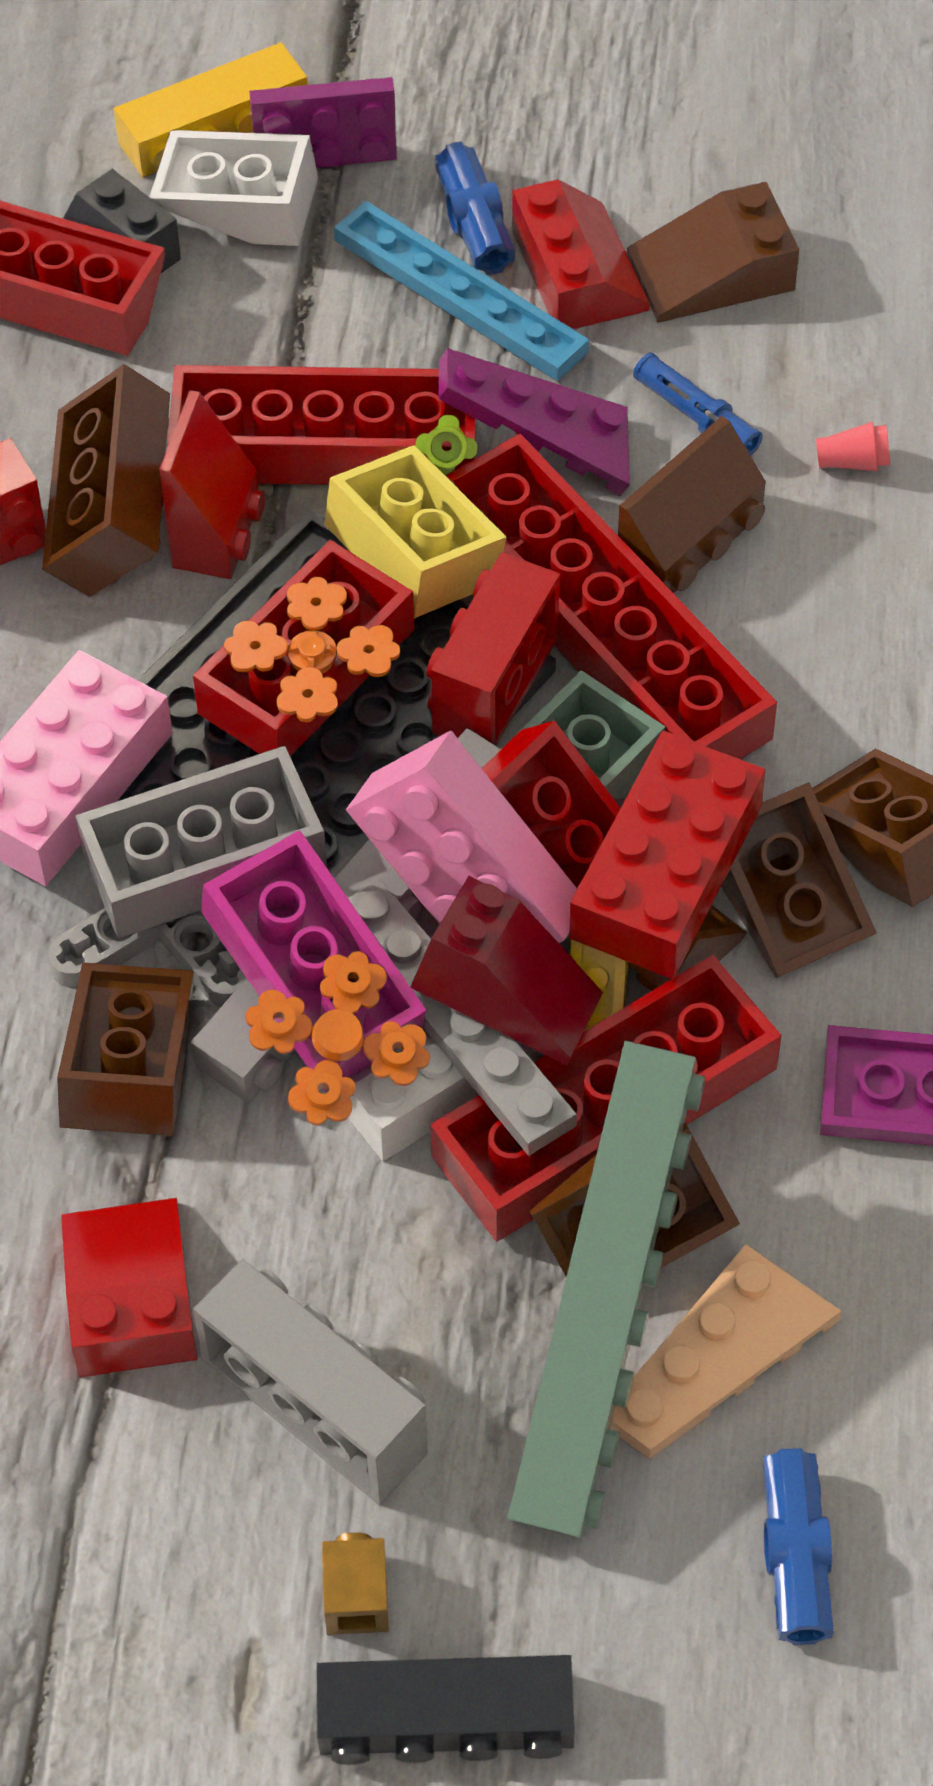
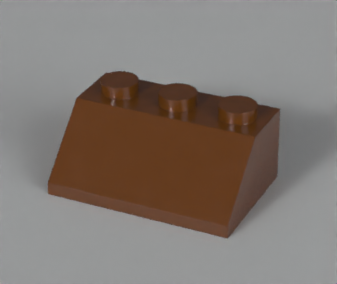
M723 416L717 419L619 505L618 536L673 593L677 590L683 591L687 589L701 568L711 559L713 561L720 559L730 547L731 542L744 530H752L760 522L765 512V505L763 503L766 481L729 420Z

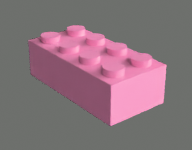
M78 650L0 741V862L46 887L81 845L75 815L117 802L173 734L167 696Z
M452 731L373 772L347 807L346 811L439 925L467 877L471 876L483 883L494 885L503 893L520 900L558 943L564 941L569 934L570 902L577 888Z

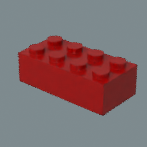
M329 540L248 620L255 622L258 626L263 623L275 625L277 635L282 636L289 646V643L295 636L311 630L303 626L302 620H293L288 616L287 608L290 603L287 599V591L293 584H308L312 578L321 577L327 581V585H341L346 590L347 599L342 605L343 617L335 622L328 621L323 629L316 631L329 635L337 647V644L342 639L350 638V631L356 626H363L369 630L373 626L383 625L392 631L393 642L400 645L414 631L413 591L337 543ZM223 645L193 675L197 713L259 754L285 746L289 756H291L331 716L316 715L314 720L302 722L297 718L296 714L286 715L279 711L277 697L282 692L280 682L287 676L296 677L298 673L290 661L288 651L284 657L274 660V666L269 671H260L254 668L249 672H239L232 667L231 655L225 652ZM337 653L332 667L322 674L323 678H332L337 683V691L334 694L338 702L337 708L370 676L367 672L359 675L350 673L347 662L342 661L337 656Z
M662 730L570 902L569 939L674 980L762 807L766 769Z

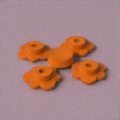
M321 577L312 578L308 584H293L287 591V599L290 603L287 608L288 616L293 620H302L303 626L311 630L295 636L289 643V646L282 636L277 635L275 625L263 623L258 626L253 621L238 623L233 630L234 636L227 638L224 642L225 652L231 655V665L239 672H249L254 668L260 671H269L274 666V660L284 657L288 651L290 661L298 673L296 677L287 676L281 680L280 688L282 692L277 697V707L283 714H296L297 718L302 722H310L315 719L316 715H331L337 709L338 702L334 695L337 691V683L332 678H323L322 676L323 673L332 667L336 653L342 661L347 662L350 673L359 675L367 672L374 677L386 675L391 669V661L396 660L400 656V647L397 643L393 642L392 631L383 625L373 626L369 630L363 626H356L350 631V638L342 639L337 644V647L329 635L316 631L323 629L328 621L335 622L343 617L342 605L347 599L346 590L341 585H327V581Z
M359 951L351 953L348 958L342 955H332L324 962L323 973L326 978L320 984V992L325 998L333 999L335 1010L324 1013L314 1026H312L310 1018L303 1014L305 1005L300 998L290 997L286 999L282 992L273 989L263 992L258 999V1006L250 1007L245 1013V1021L251 1027L249 1041L255 1049L267 1051L274 1047L278 1053L288 1054L294 1049L295 1042L305 1041L311 1035L316 1051L328 1059L319 1062L314 1070L309 1067L299 1069L295 1077L297 1085L288 1094L289 1106L295 1112L306 1113L308 1122L315 1126L324 1124L327 1118L333 1122L345 1121L352 1112L350 1097L355 1093V1083L351 1078L342 1077V1069L334 1061H345L354 1057L363 1046L364 1055L367 1059L373 1061L371 1064L372 1074L379 1079L389 1076L391 1081L399 1086L412 1084L417 1077L418 1069L427 1067L430 1062V1054L424 1048L426 1034L417 1025L410 1024L401 1028L398 1023L388 1021L382 1025L380 1033H373L364 1040L361 1023L354 1014L359 1011L361 1006L373 1008L378 1004V991L384 987L387 976L385 970L380 965L368 964V957ZM353 978L356 979L357 982L352 983L348 979ZM280 1018V1019H282L283 1021L280 1022V1023H277V1022L274 1021V1019ZM399 1048L402 1052L396 1053L393 1049ZM325 1089L328 1092L326 1094H322L318 1090Z

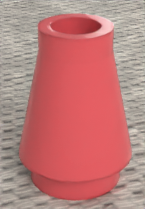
M872 421L828 437L816 438L819 469L832 467L878 472L879 466L891 465L887 425L874 426Z

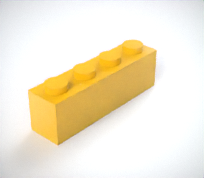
M277 43L114 107L118 143L142 178L158 172L171 130L253 133L249 91L308 85L307 76L283 43Z

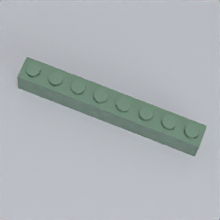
M624 1042L507 1517L509 1520L584 1539L586 1527L595 1529L598 1527L604 1505L605 1492L596 1490L601 1466L612 1468L620 1437L619 1431L610 1429L616 1405L627 1407L635 1372L625 1369L630 1345L641 1347L648 1322L649 1312L639 1309L645 1286L656 1287L661 1269L663 1252L654 1250L659 1227L670 1228L675 1211L677 1193L668 1191L673 1168L684 1170L689 1153L692 1135L682 1132L687 1109L698 1111L703 1095L706 1076L696 1074L698 1068L696 1057L633 1042Z

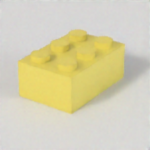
M415 445L330 477L324 525L351 553L413 591L414 618L473 594L475 584L484 569L491 570L500 553H504L506 536Z

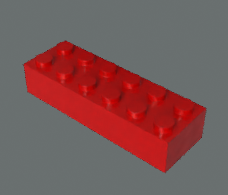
M174 365L167 447L189 391L200 392L256 468L259 484L329 485L330 477L413 445L416 446L418 436L423 433L429 434L438 426L439 419L444 415L455 416L459 420V428L465 436L476 441L477 419L439 400V369ZM449 441L442 443L444 451H449L452 448ZM476 455L471 459L465 458L455 466V470L474 460Z
M711 955L676 976L674 980H669L584 1031L567 1065L546 1055L534 1061V1064L576 1113V1127L528 1156L478 1095L430 1124L431 1157L497 1243L534 1220L530 1210L597 1154L625 1041L696 1057L698 1066L696 1074L706 1076L698 1111L687 1109L685 1123L688 1125L777 1070L782 1035L718 959Z

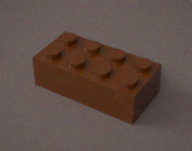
M126 364L121 365L60 408L57 415L42 570L88 597L93 596L108 585L116 583L122 576L142 563L150 561L158 554L161 542L159 534L161 509L164 500L159 469L166 453L170 393Z

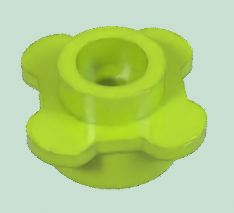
M453 415L442 416L435 429L429 434H420L416 440V447L424 455H427L429 460L445 476L453 472L455 466L465 458H473L478 449L475 439L465 436L459 428V420ZM449 441L452 448L449 451H444L442 449L443 442Z

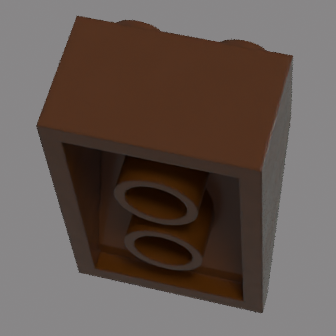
M767 181L716 194L628 246L627 256L650 303L657 323L794 291L800 249Z
M875 748L812 788L840 852L877 889L911 907L928 899L933 894V775Z
M808 782L762 802V807L721 887L774 976L778 978L873 936L877 932L810 783Z
M82 962L57 1076L59 1128L174 1136L182 1091L194 984L193 970Z
M684 1122L682 1132L692 1135L690 1129ZM692 1135L684 1170L673 1168L668 1191L677 1193L671 1226L669 1229L659 1227L654 1250L663 1252L661 1268L740 1225ZM597 1154L530 1210L534 1221L566 1277Z

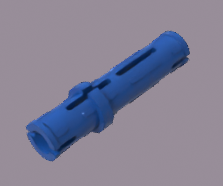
M652 352L647 353L638 361L633 377L697 423L700 433H703L715 422L705 414L709 410L718 418L723 416L731 422L750 456L757 451L762 442L763 434L734 414L731 404L724 399L715 400L688 378H685L661 361ZM668 384H674L676 387H678L680 390H682L684 393L690 396V399L685 400L683 397H681L679 394H677L675 391L669 388Z

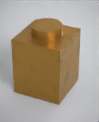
M352 1532L339 1535L335 1541H322L324 1617L327 1635L389 1632L384 1538L372 1539L368 1534Z

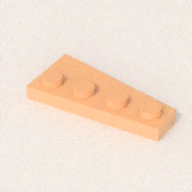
M745 1244L634 1376L627 1407L616 1405L610 1429L619 1431L621 1439L647 1458H652L710 1416V1411L733 1394L735 1396L739 1395L754 1384L757 1376L779 1360L783 1363L801 1350L802 1344L818 1332L822 1331L824 1333L838 1323L842 1311Z

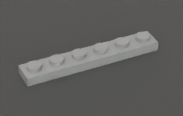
M379 879L349 896L348 899L408 985L411 986L431 939L384 882ZM412 989L427 1010L423 1024L425 1030L528 1156L577 1126L576 1113L514 1039Z

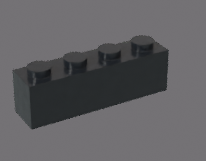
M571 1655L317 1663V1742L320 1755L332 1754V1761L343 1765L366 1763L370 1760V1753H396V1759L406 1763L430 1761L434 1758V1752L459 1751L462 1759L470 1761L494 1759L498 1756V1750H524V1756L533 1759L558 1757L562 1754L563 1748H574Z

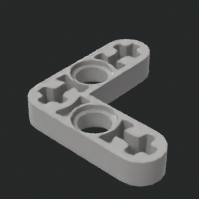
M104 908L57 936L48 948V962L51 974L55 981L68 988H77L82 964L76 966L71 961L65 962L64 957L72 953L76 958L83 957V963L121 965L159 941L165 945L184 970L194 971V983L215 1006L222 1007L246 980L245 975L201 911L180 917V920L176 923L175 920H171L136 932L124 941H114L105 935L112 923ZM194 932H203L212 938L211 944L201 951L187 950L181 943L187 935ZM96 938L102 953H98L96 944L91 946V939ZM219 960L220 968L229 978L237 976L238 983L230 986L226 981L219 983L217 969L213 964Z

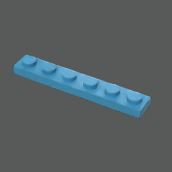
M366 200L334 227L335 242L556 381H559L589 353L588 338Z

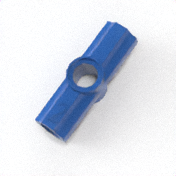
M462 141L447 144L444 150L435 156V169L446 194V208L451 228L455 234L461 233L475 269L484 271L486 275L501 273L509 263L515 261V249L503 222V207L495 182H487L474 147H468Z
M802 1448L780 1449L776 1453L765 1455L763 1459L768 1518L764 1520V1554L768 1576L773 1575L776 1630H778L779 1641H787L793 1645H813L819 1641L831 1639L834 1632L828 1573L832 1569L830 1525L828 1517H822L821 1487L816 1454L808 1453Z

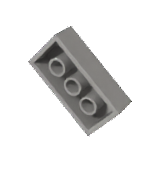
M285 746L75 815L82 853L118 939L201 911L203 884L298 830L302 832L327 868L324 830Z
M242 1258L193 1308L202 1360L379 1506L428 1454L426 1405L424 1404L425 1399L421 1392L405 1378L397 1377L394 1380L378 1367L379 1363L376 1357L362 1343L356 1340L348 1343L335 1333L330 1320L317 1307L312 1304H306L303 1307L290 1297L285 1284L269 1269L262 1268L258 1271Z

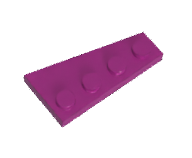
M449 348L439 359V400L495 430L504 425L513 430L516 435L520 433L538 452L542 447H545L567 459L566 468L581 476H584L589 471L607 481L605 488L619 496L629 487L628 407Z

